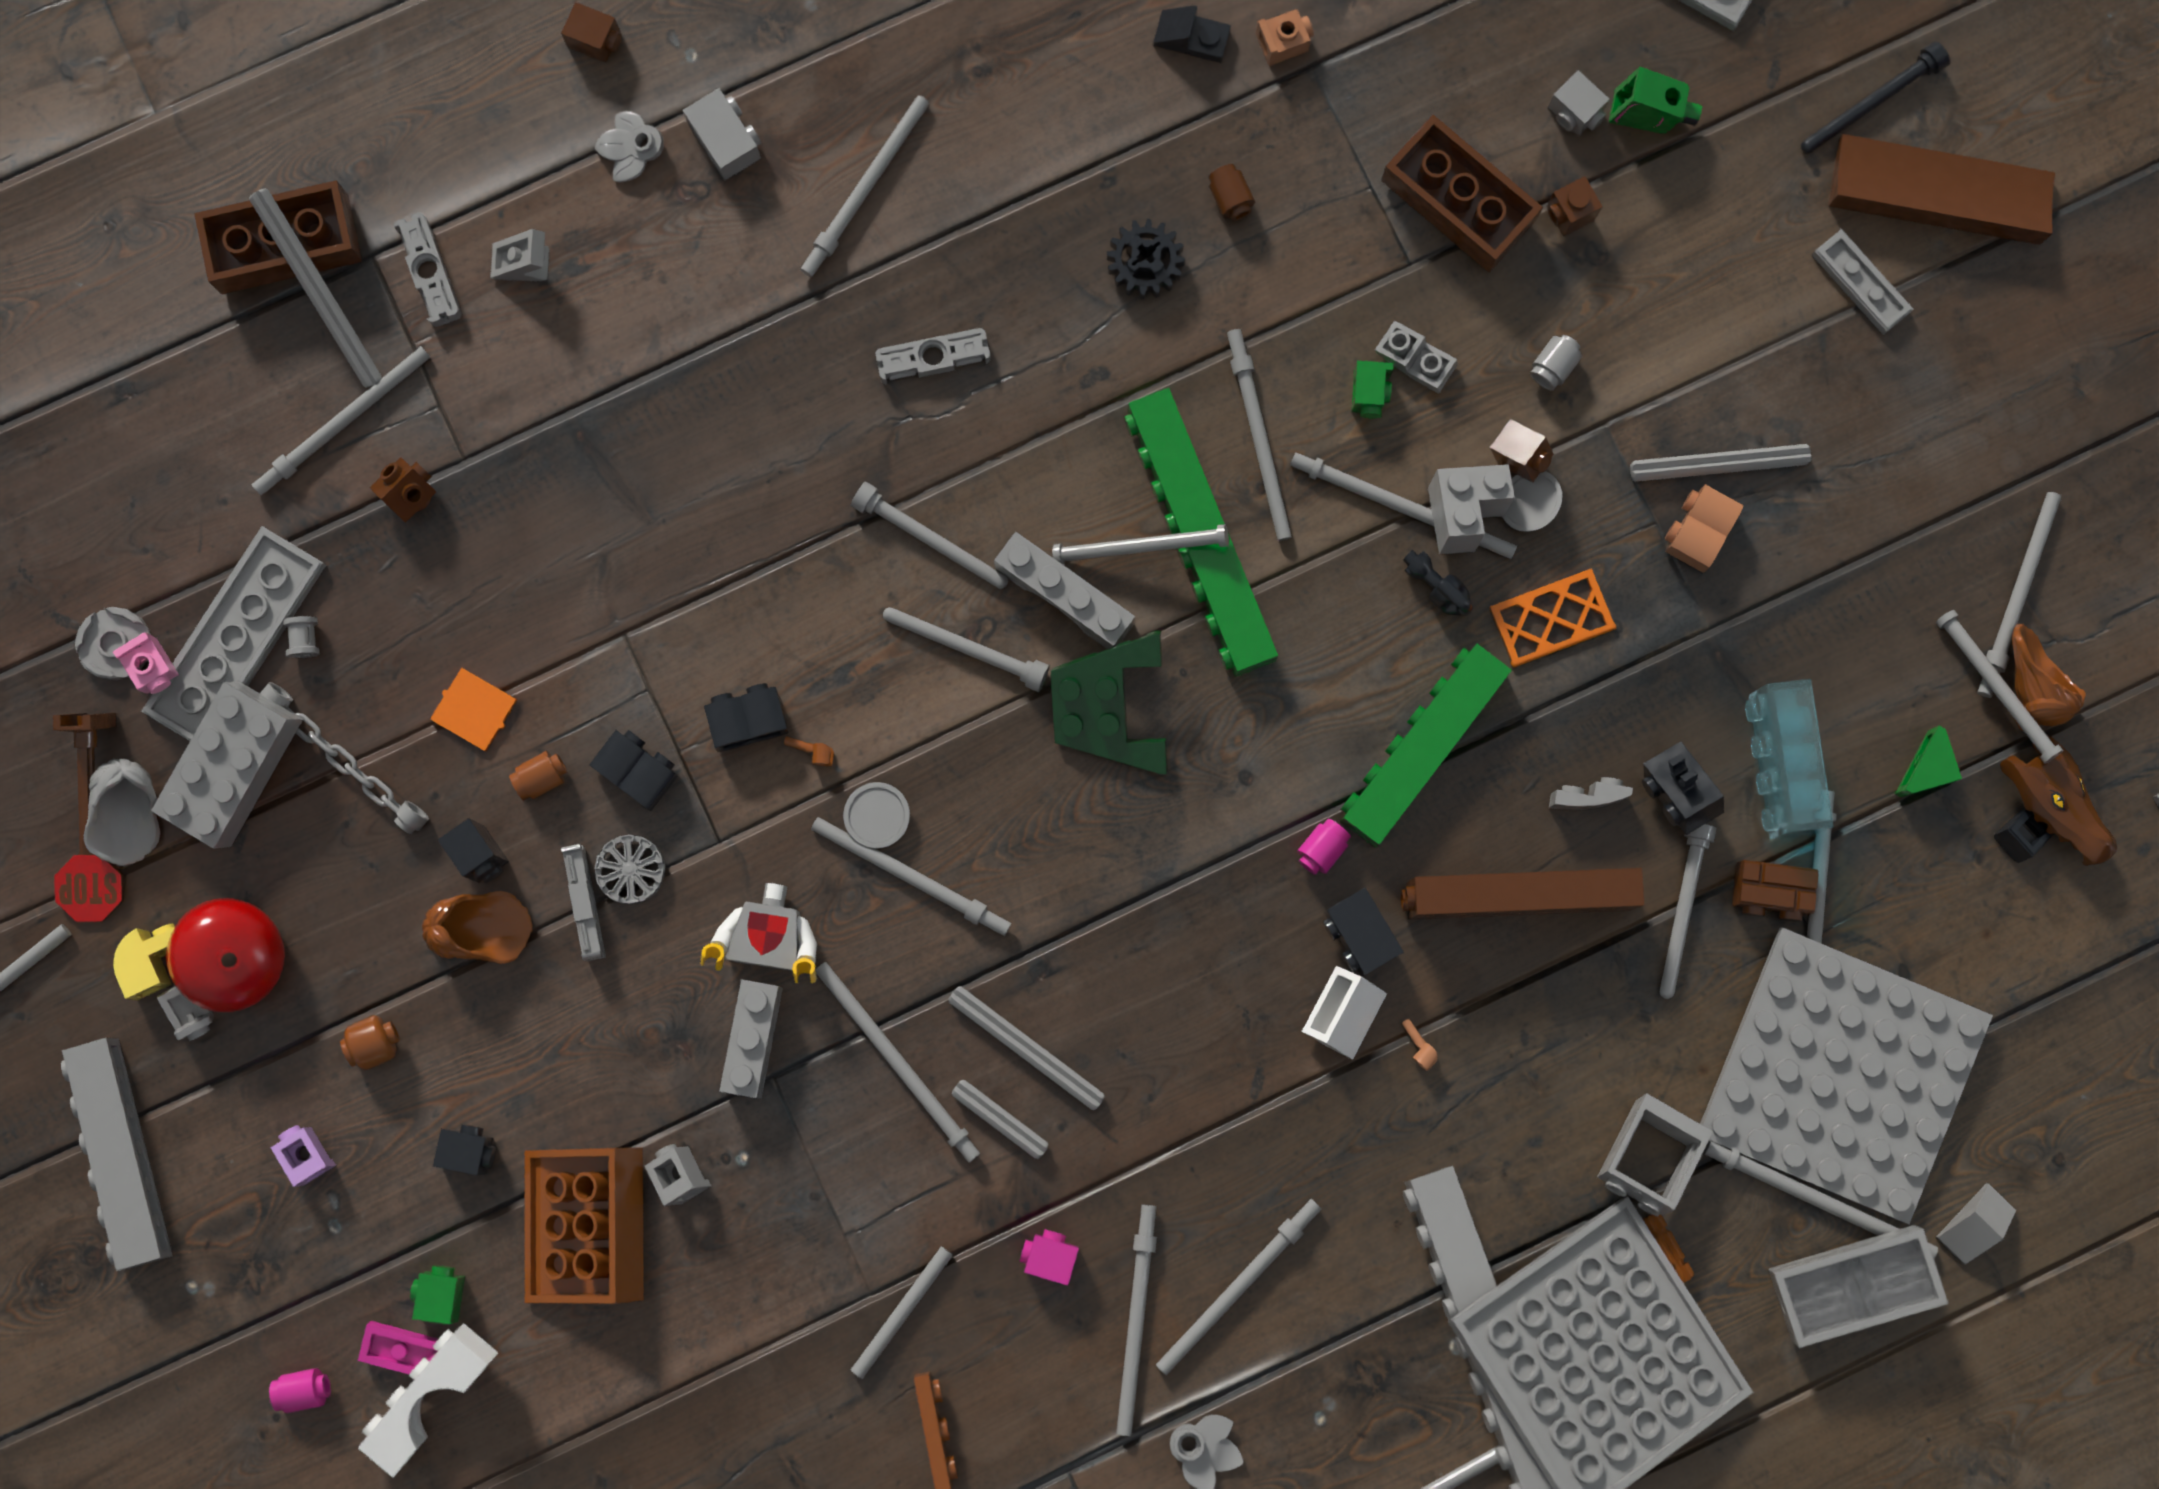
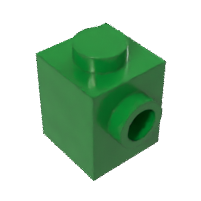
M437 1265L432 1266V1271L419 1273V1279H414L410 1292V1301L415 1302L412 1319L443 1324L458 1322L465 1276L454 1275L455 1268Z

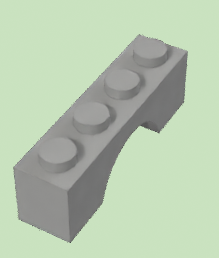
M1016 531L994 560L995 570L1005 575L1022 589L1038 595L1055 606L1075 622L1085 634L1106 649L1120 644L1135 623V616Z

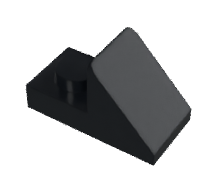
M1195 5L1162 10L1153 46L1222 63L1231 25L1198 17V6Z

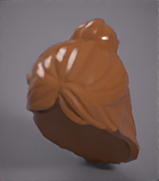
M2017 624L2012 635L2016 695L2039 726H2058L2064 724L2081 710L2084 705L2086 692L2074 684L2069 676L2064 674L2048 658L2038 636L2032 629L2027 628L2024 624Z
M496 891L482 895L462 894L449 899L439 900L427 911L422 924V937L426 941L429 950L441 958L478 959L505 964L517 959L526 947L527 940L533 932V924L528 914V909L522 906L520 900L511 893Z

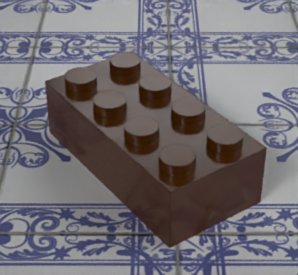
M1432 115L1386 165L1381 179L1386 186L1489 273L1536 222L1543 209L1538 202L1435 115Z
M337 180L272 195L318 272L363 262L349 196ZM250 200L194 213L208 282L220 294H227L296 277Z

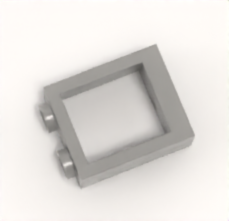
M1646 1093L1635 1101L1597 1178L1606 1182L1605 1187L1611 1192L1620 1196L1628 1195L1639 1201L1638 1206L1647 1213L1655 1216L1670 1213L1675 1210L1713 1131ZM1641 1120L1687 1146L1662 1196L1616 1170Z

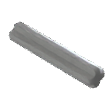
M966 1080L959 1081L953 1089L952 1096L1035 1159L1041 1158L1048 1149V1142Z

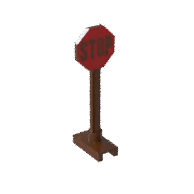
M116 713L53 715V730L73 732L74 748H77L80 853L74 855L54 876L55 902L76 922L105 921L124 901V874L110 862L101 860L90 853L84 842L90 796L89 779L95 772L94 747H98L97 731L116 728Z

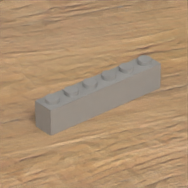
M103 1038L62 1050L64 1060L61 1062V1070L65 1080L70 1082L73 1094L70 1098V1107L73 1115L79 1118L82 1133L79 1134V1143L83 1153L88 1155L91 1167L88 1171V1180L93 1191H97L100 1206L97 1207V1216L100 1225L106 1228L109 1243L106 1244V1253L110 1263L115 1265L116 1271L173 1256L119 1039Z

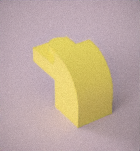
M167 924L157 928L152 932L154 937H151L149 931L136 928L128 933L118 945L114 956V972L125 999L140 1000L172 985L161 957L166 955L168 941L175 928L174 924Z

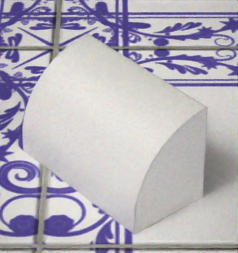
M1336 966L1302 1032L1332 1050L1353 1059L1387 993L1363 977Z

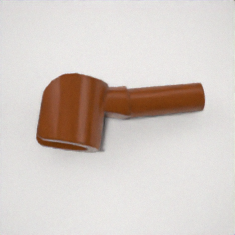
M786 736L784 745L807 753H813V765L828 767L833 765L834 751L831 747L823 743H806Z

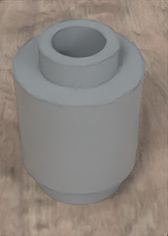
M1567 335L1562 337L1553 336L1533 362V370L1530 372V376L1543 388L1553 391L1556 386H1561L1582 359V354L1579 351L1580 345Z

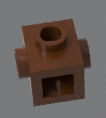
M402 457L396 462L387 465L382 470L380 478L370 487L405 523L416 512L425 509L430 503L431 497L437 492L427 483L432 476L417 462L410 466Z

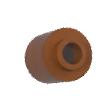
M546 750L515 767L516 772L510 774L509 778L523 801L530 797L534 800L565 783L563 775L568 773L557 753L551 756Z

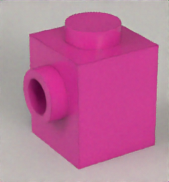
M1045 1229L1043 1236L1035 1234L1033 1242L1025 1241L1019 1262L1026 1264L1025 1273L1068 1285L1079 1247L1065 1243L1066 1235Z

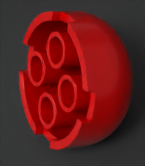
M233 898L209 900L190 909L180 918L173 929L166 949L167 968L178 991L187 1000L200 1008L223 1013L247 1009L264 999L277 984L283 971L285 960L283 939L272 919L258 907ZM233 953L236 956L234 965L224 966L221 963L223 955Z

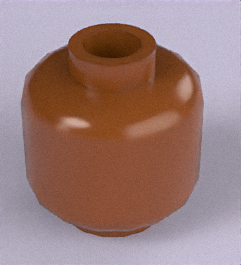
M371 1015L348 1026L344 1031V1039L340 1040V1045L346 1060L352 1067L358 1066L362 1070H370L395 1057V1043L400 1042V1036L392 1021L385 1023L381 1017Z

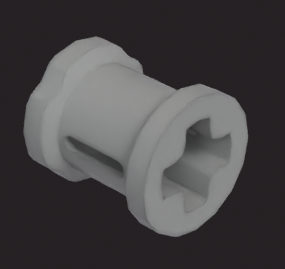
M298 616L283 620L284 626L288 627L289 649L286 650L287 657L307 658L320 655V649L315 644L314 626L318 624L317 617Z

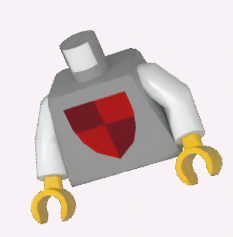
M766 883L762 904L745 902L743 907L734 909L718 927L710 944L702 949L701 965H704L706 959L715 958L717 959L715 970L719 971L723 967L724 954H726L725 959L728 961L793 971L795 983L799 982L798 977L802 973H809L811 983H815L817 979L815 971L817 941L808 920L801 917L798 910L784 908L787 886Z

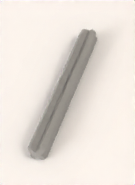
M1800 444L1636 460L1630 465L1632 480L1637 482L1802 466L1811 462V450L1809 445Z
M958 986L950 995L948 1000L950 1004L1088 1108L1096 1110L1105 1098L1104 1093L963 987Z

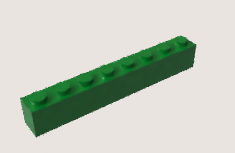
M1169 387L1129 402V415L1124 416V420L1131 437L1137 435L1142 448L1137 449L1143 468L1145 470L1150 468L1155 478V481L1151 482V487L1157 502L1164 501L1169 514L1165 515L1164 519L1170 534L1217 529L1218 525L1225 524ZM1230 536L1227 547L1212 544L1179 548L1178 554L1185 570L1191 568L1196 580L1191 583L1198 603L1204 601L1208 609L1209 615L1205 616L1208 629L1212 637L1219 636L1223 646L1218 652L1226 670L1232 668L1234 676L1237 677L1276 662L1278 653Z

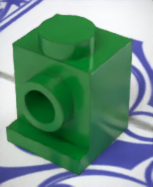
M1356 362L1353 372L1351 412L1360 413L1361 417L1368 419L1382 417L1384 403H1390L1392 389L1391 381H1385V379H1390L1394 363Z

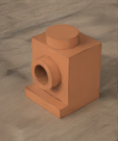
M1297 9L1266 21L1265 18L1258 21L1256 37L1269 66L1308 52L1311 41L1310 37L1314 36L1313 28L1307 16L1301 18ZM1291 29L1293 32L1290 35L1282 33L1283 31Z

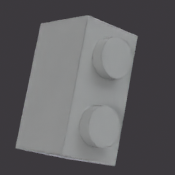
M720 88L683 109L688 125L724 180L761 159L757 148L761 141L751 125L744 127L738 118L743 114L732 96L726 98Z

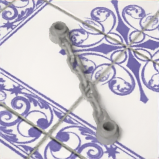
M269 682L260 694L295 714L288 708L293 698L283 688ZM303 713L295 714L315 731H310L307 736L298 728L296 734L307 743H316L326 752L327 761L344 775H352L362 783V790L370 799L381 807L388 806L397 815L394 822L398 827L409 834H412L415 830H421L429 820L428 815L410 801H405L402 805L398 804L393 799L394 795L389 787L375 776L368 777L359 770L356 759L340 745H331L321 736L320 728ZM339 751L351 763H346L344 765L345 768H343L331 756L336 757ZM375 783L388 795H382L380 800L368 788H373Z

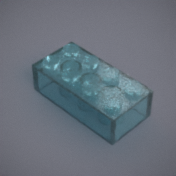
M1811 679L1765 684L1751 693L1749 700L1745 703L1746 717L1748 722H1753L1755 735L1751 737V751L1753 757L1758 758L1760 773L1756 775V785L1758 793L1764 795L1766 808L1762 810L1763 828L1765 831H1769L1770 840L1814 835L1833 828Z

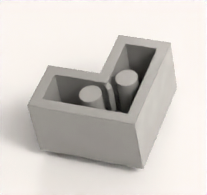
M1509 464L1437 469L1428 487L1439 554L1475 552L1485 535L1482 518L1505 516L1515 498Z

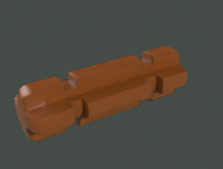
M1652 1214L1646 1216L1643 1221L1683 1283L1689 1281L1694 1277V1272L1690 1264L1684 1262L1683 1258H1685V1255L1671 1230H1666L1665 1226H1667V1223L1661 1214L1659 1216Z

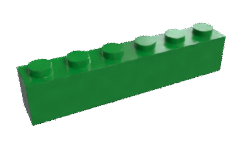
M1476 643L1471 651H1468L1466 648L1462 649L1451 664L1456 669L1448 680L1443 676L1429 692L1434 697L1429 706L1425 709L1420 705L1407 721L1412 726L1410 731L1404 738L1397 734L1385 750L1390 757L1381 767L1375 763L1363 779L1368 786L1360 796L1353 792L1340 809L1345 813L1340 822L1374 848L1380 845L1512 671L1511 668Z

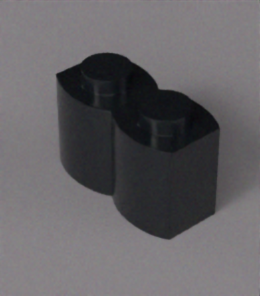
M762 683L747 688V694L733 697L732 693H724L711 698V703L705 705L704 709L717 752L736 749L789 733L776 687L769 688L767 683Z
M615 730L589 766L645 808L652 811L678 777L671 771L675 764L658 751L654 757L642 749L645 742L630 730H627L624 735Z

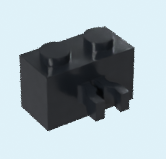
M1682 742L1643 763L1644 779L1642 784L1646 792L1652 799L1657 797L1664 805L1663 812L1668 821L1674 827L1679 825L1686 835L1724 813V795Z

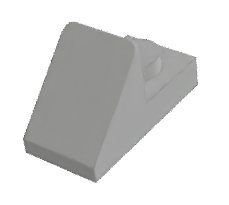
M531 229L493 243L491 278L520 281L547 280L549 248L544 245L545 232Z

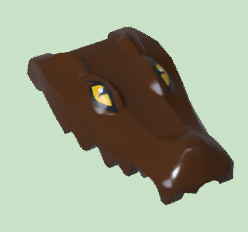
M2047 735L2055 746L2059 745L2063 749V752L2046 764L2040 759L2042 754L2034 744L2033 748L2040 755L2026 764L2013 755L2000 763L2002 772L2014 782L2021 795L2025 809L2035 814L2034 820L2048 824L2047 833L2056 834L2060 842H2071L2073 848L2083 854L2084 861L2082 864L2085 866L2102 864L2112 858L2117 852L2116 839L2099 818L2087 793L2078 765L2071 754L2058 741Z

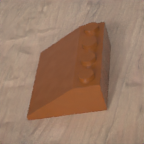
M643 1147L526 1150L525 1303L616 1304L643 1301Z

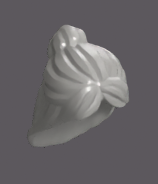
M113 758L107 763L100 765L89 779L90 796L84 842L88 851L101 860L125 867L134 864L136 861L143 860L144 856L151 853L159 842L160 828L157 816L151 811L157 801V797L152 786L151 776L140 764L127 759Z

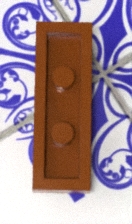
M931 1371L916 1374L914 1376V1383L935 1489H952V1480L958 1479L954 1455L947 1457L944 1441L950 1440V1432L947 1418L939 1417L937 1403L943 1402L939 1379L932 1380Z

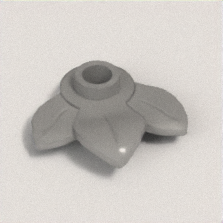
M634 112L616 114V129L602 134L595 145V150L601 156L615 161L613 180L615 182H627L640 176L645 169L647 161L658 158L664 148L663 137L660 131L651 125H646L642 117ZM648 137L647 145L641 147L643 140Z
M1217 1414L1205 1416L1196 1425L1184 1424L1179 1426L1171 1435V1452L1176 1459L1182 1462L1184 1478L1196 1489H1214L1215 1471H1228L1243 1464V1459L1237 1446L1226 1438L1232 1429L1233 1421ZM1187 1436H1191L1196 1440V1445L1191 1450H1185L1181 1445L1182 1440Z

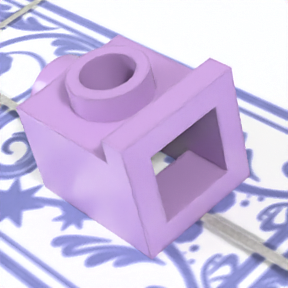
M299 1125L293 1126L278 1136L280 1142L271 1147L293 1187L304 1186L336 1166L334 1161L327 1155L312 1127L300 1128ZM304 1146H306L310 1153L309 1158L305 1161L299 1156V1151Z

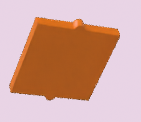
M461 667L449 689L443 690L442 695L444 697L430 720L486 752L499 730L505 729L506 725L504 722L516 704L517 699Z

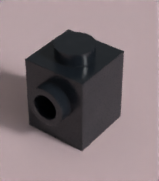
M461 1124L460 1131L441 1129L433 1167L473 1175H485L486 1168L491 1169L495 1159L496 1147L491 1146L493 1137L483 1136L484 1128Z

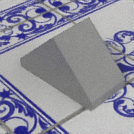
M1986 1183L1936 1238L1960 1262L1967 1264L2004 1239L2016 1210L1992 1186Z

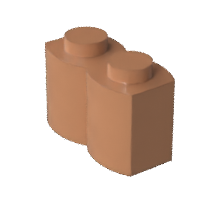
M1706 484L1699 492L1692 490L1682 506V509L1687 511L1682 522L1680 523L1675 520L1665 537V540L1670 542L1665 552L1704 573L1710 568L1744 506Z

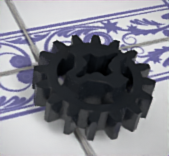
M1151 219L1146 220L1145 227H1140L1138 222L1134 220L1132 221L1131 231L1124 227L1119 229L1121 240L1111 238L1110 246L1114 250L1107 251V261L1114 263L1108 266L1109 275L1118 274L1115 279V286L1119 287L1125 283L1127 285L1126 295L1130 296L1134 290H1139L1140 299H1145L1147 291H1152L1155 298H1158L1162 286L1168 291L1172 290L1171 278L1180 280L1182 272L1178 268L1184 267L1185 258L1177 255L1183 252L1184 246L1183 243L1174 244L1177 236L1175 231L1168 234L1164 233L1165 223L1162 222L1156 229L1152 227ZM1126 248L1127 254L1131 258L1123 266L1121 257ZM1166 252H1168L1170 257L1167 270L1161 261L1165 257ZM1140 255L1144 258L1152 256V262L1149 263L1147 260L1139 262ZM1138 278H1146L1150 280H1140Z

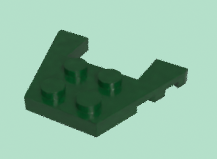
M1153 631L1141 638L1132 641L1128 640L1117 644L1116 647L1099 653L1095 652L1052 668L1051 688L1056 744L1158 774H1167L1166 738L1128 739L1124 668L1162 666L1161 631Z

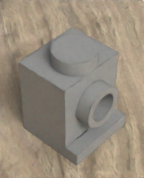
M676 1144L668 1145L655 1153V1160L645 1165L663 1206L681 1205L711 1187L709 1180H704L689 1147H677Z

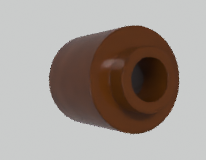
M1234 164L1219 167L1208 176L1211 182L1209 184L1210 191L1223 218H1232L1233 221H1237L1247 217L1252 212L1251 207L1256 201L1242 171L1237 170Z

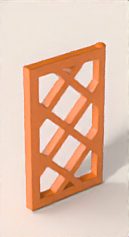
M1592 568L1489 607L1513 668L1617 628ZM1587 579L1591 589L1587 600L1567 592L1571 584ZM1552 592L1559 596L1552 614L1532 606L1535 598ZM1564 598L1584 607L1576 625L1557 617ZM1513 606L1524 609L1516 627L1505 623L1500 611ZM1589 609L1601 614L1605 623L1604 626L1591 631L1582 628ZM1529 612L1548 620L1541 638L1521 630ZM1553 623L1573 631L1570 639L1557 644L1546 641ZM1518 636L1538 644L1535 652L1518 657L1514 647Z

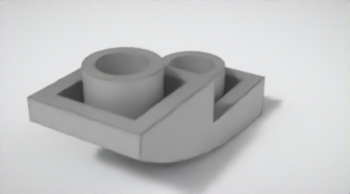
M1396 321L1393 322L1375 349V352L1387 362L1394 363V367L1438 394L1458 365L1456 358L1426 343L1424 336Z
M1602 777L1600 782L1596 781L1591 784L1588 795L1584 794V788L1563 785L1562 790H1556L1551 793L1549 808L1560 810L1600 808L1628 798L1632 795L1633 788L1623 786V781L1620 779Z

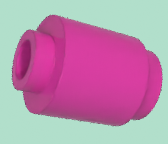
M1327 819L1324 824L1319 823L1297 850L1301 856L1299 863L1314 875L1319 871L1327 874L1347 849V841L1351 838L1350 834L1331 819Z
M319 1368L281 1375L278 1380L271 1382L269 1388L273 1409L275 1411L283 1410L285 1413L321 1407L325 1404L326 1398L331 1394L330 1380L326 1374H322Z

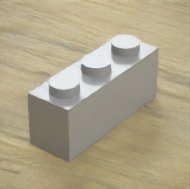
M741 979L720 1092L762 1099L783 991L782 987Z

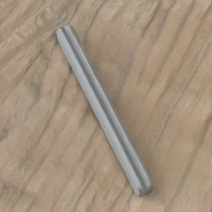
M266 188L253 193L249 197L251 204L360 382L365 388L376 384L382 378L380 372L271 193Z

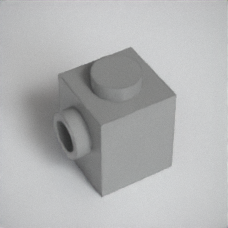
M1578 70L1553 95L1548 108L1556 115L1558 123L1564 129L1572 130L1579 136L1587 127L1593 131L1607 115L1604 109L1609 98Z

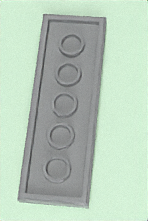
M262 526L172 664L179 675L170 680L171 684L165 690L152 694L141 712L191 741L223 682H241L249 686L286 629L283 620L295 615L326 567V564Z

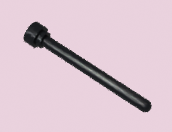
M1936 41L1929 44L1920 51V56L1917 57L1915 64L1806 138L1801 143L1802 151L1805 153L1813 152L1922 75L1938 74L1948 67L1951 61L1946 49Z

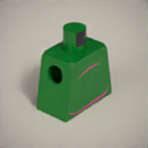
M1639 67L1615 89L1609 123L1664 134L1679 122L1696 126L1702 113V105L1687 101L1690 89L1687 83Z

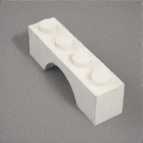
M464 1323L454 1333L449 1329L445 1331L433 1346L437 1351L435 1356L430 1361L424 1357L409 1374L414 1379L407 1389L400 1386L385 1403L390 1407L385 1416L382 1418L379 1414H376L362 1431L367 1437L358 1449L391 1477H394L428 1438L420 1417V1407L424 1395L436 1389H453L464 1393L498 1354L495 1349Z

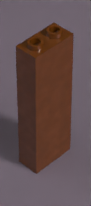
M1642 868L1414 877L1406 883L1405 889H1401L1402 912L1408 911V920L1631 911L1645 906Z

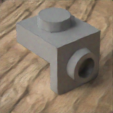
M176 986L157 996V1000L175 1029L174 1035L177 1040L187 1036L189 1041L210 1030L208 1025L214 1019L212 1011L191 1003L178 991Z

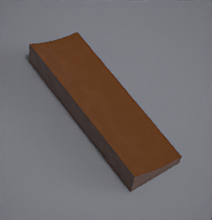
M1842 134L1838 141L1828 206L2041 245L2053 234L2052 199L2055 172Z

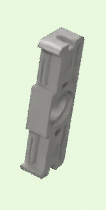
M417 213L411 216L412 221L407 222L404 218L397 220L394 223V228L398 233L400 232L407 252L405 259L417 291L422 294L430 316L427 320L432 326L439 327L460 319L462 312L429 221L424 214ZM431 261L437 264V272L433 277L425 279L419 276V267L424 262Z
M977 328L880 348L876 351V359L881 381L887 384L886 379L889 378L890 380L914 376L916 373L919 374V378L954 371V365L958 367L982 362V359H985L987 364L990 362V351L985 330ZM931 347H936L943 352L944 357L939 364L929 365L923 360L924 352Z
M581 844L562 847L561 851L565 862L569 883L568 888L574 920L577 925L582 959L588 962L606 958L585 847Z

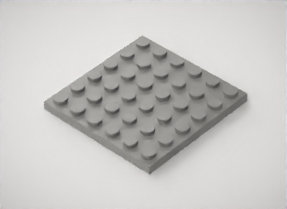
M1779 928L1700 1124L1713 1131L1709 1139L1712 1142L1729 1149L1735 1148L1745 1156L1910 1224L1993 1015L1795 932Z
M1629 1197L1621 1198L1448 1321L1553 1489H1626L1753 1393Z

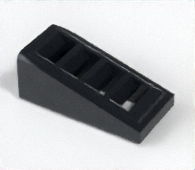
M2024 806L1994 835V839L2015 862L2020 863L2032 858L2054 834L2047 833V826L2045 827L2041 822L2035 821L2033 812L2026 810ZM2024 823L2036 835L2035 837L2024 827Z

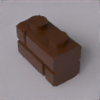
M1751 860L1739 861L1735 867L1732 906L1742 907V914L1764 917L1765 911L1780 912L1779 919L1800 922L1802 921V916H1808L1815 912L1819 871L1818 869Z

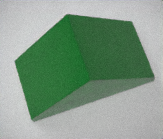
M1939 725L1927 731L1895 793L1896 795L1905 797L1962 779L1945 728Z

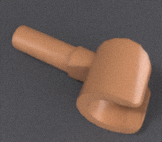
M1409 1018L1402 1022V1025L1415 1045L1420 1049L1412 1058L1423 1070L1428 1071L1437 1062V1052L1420 1036Z

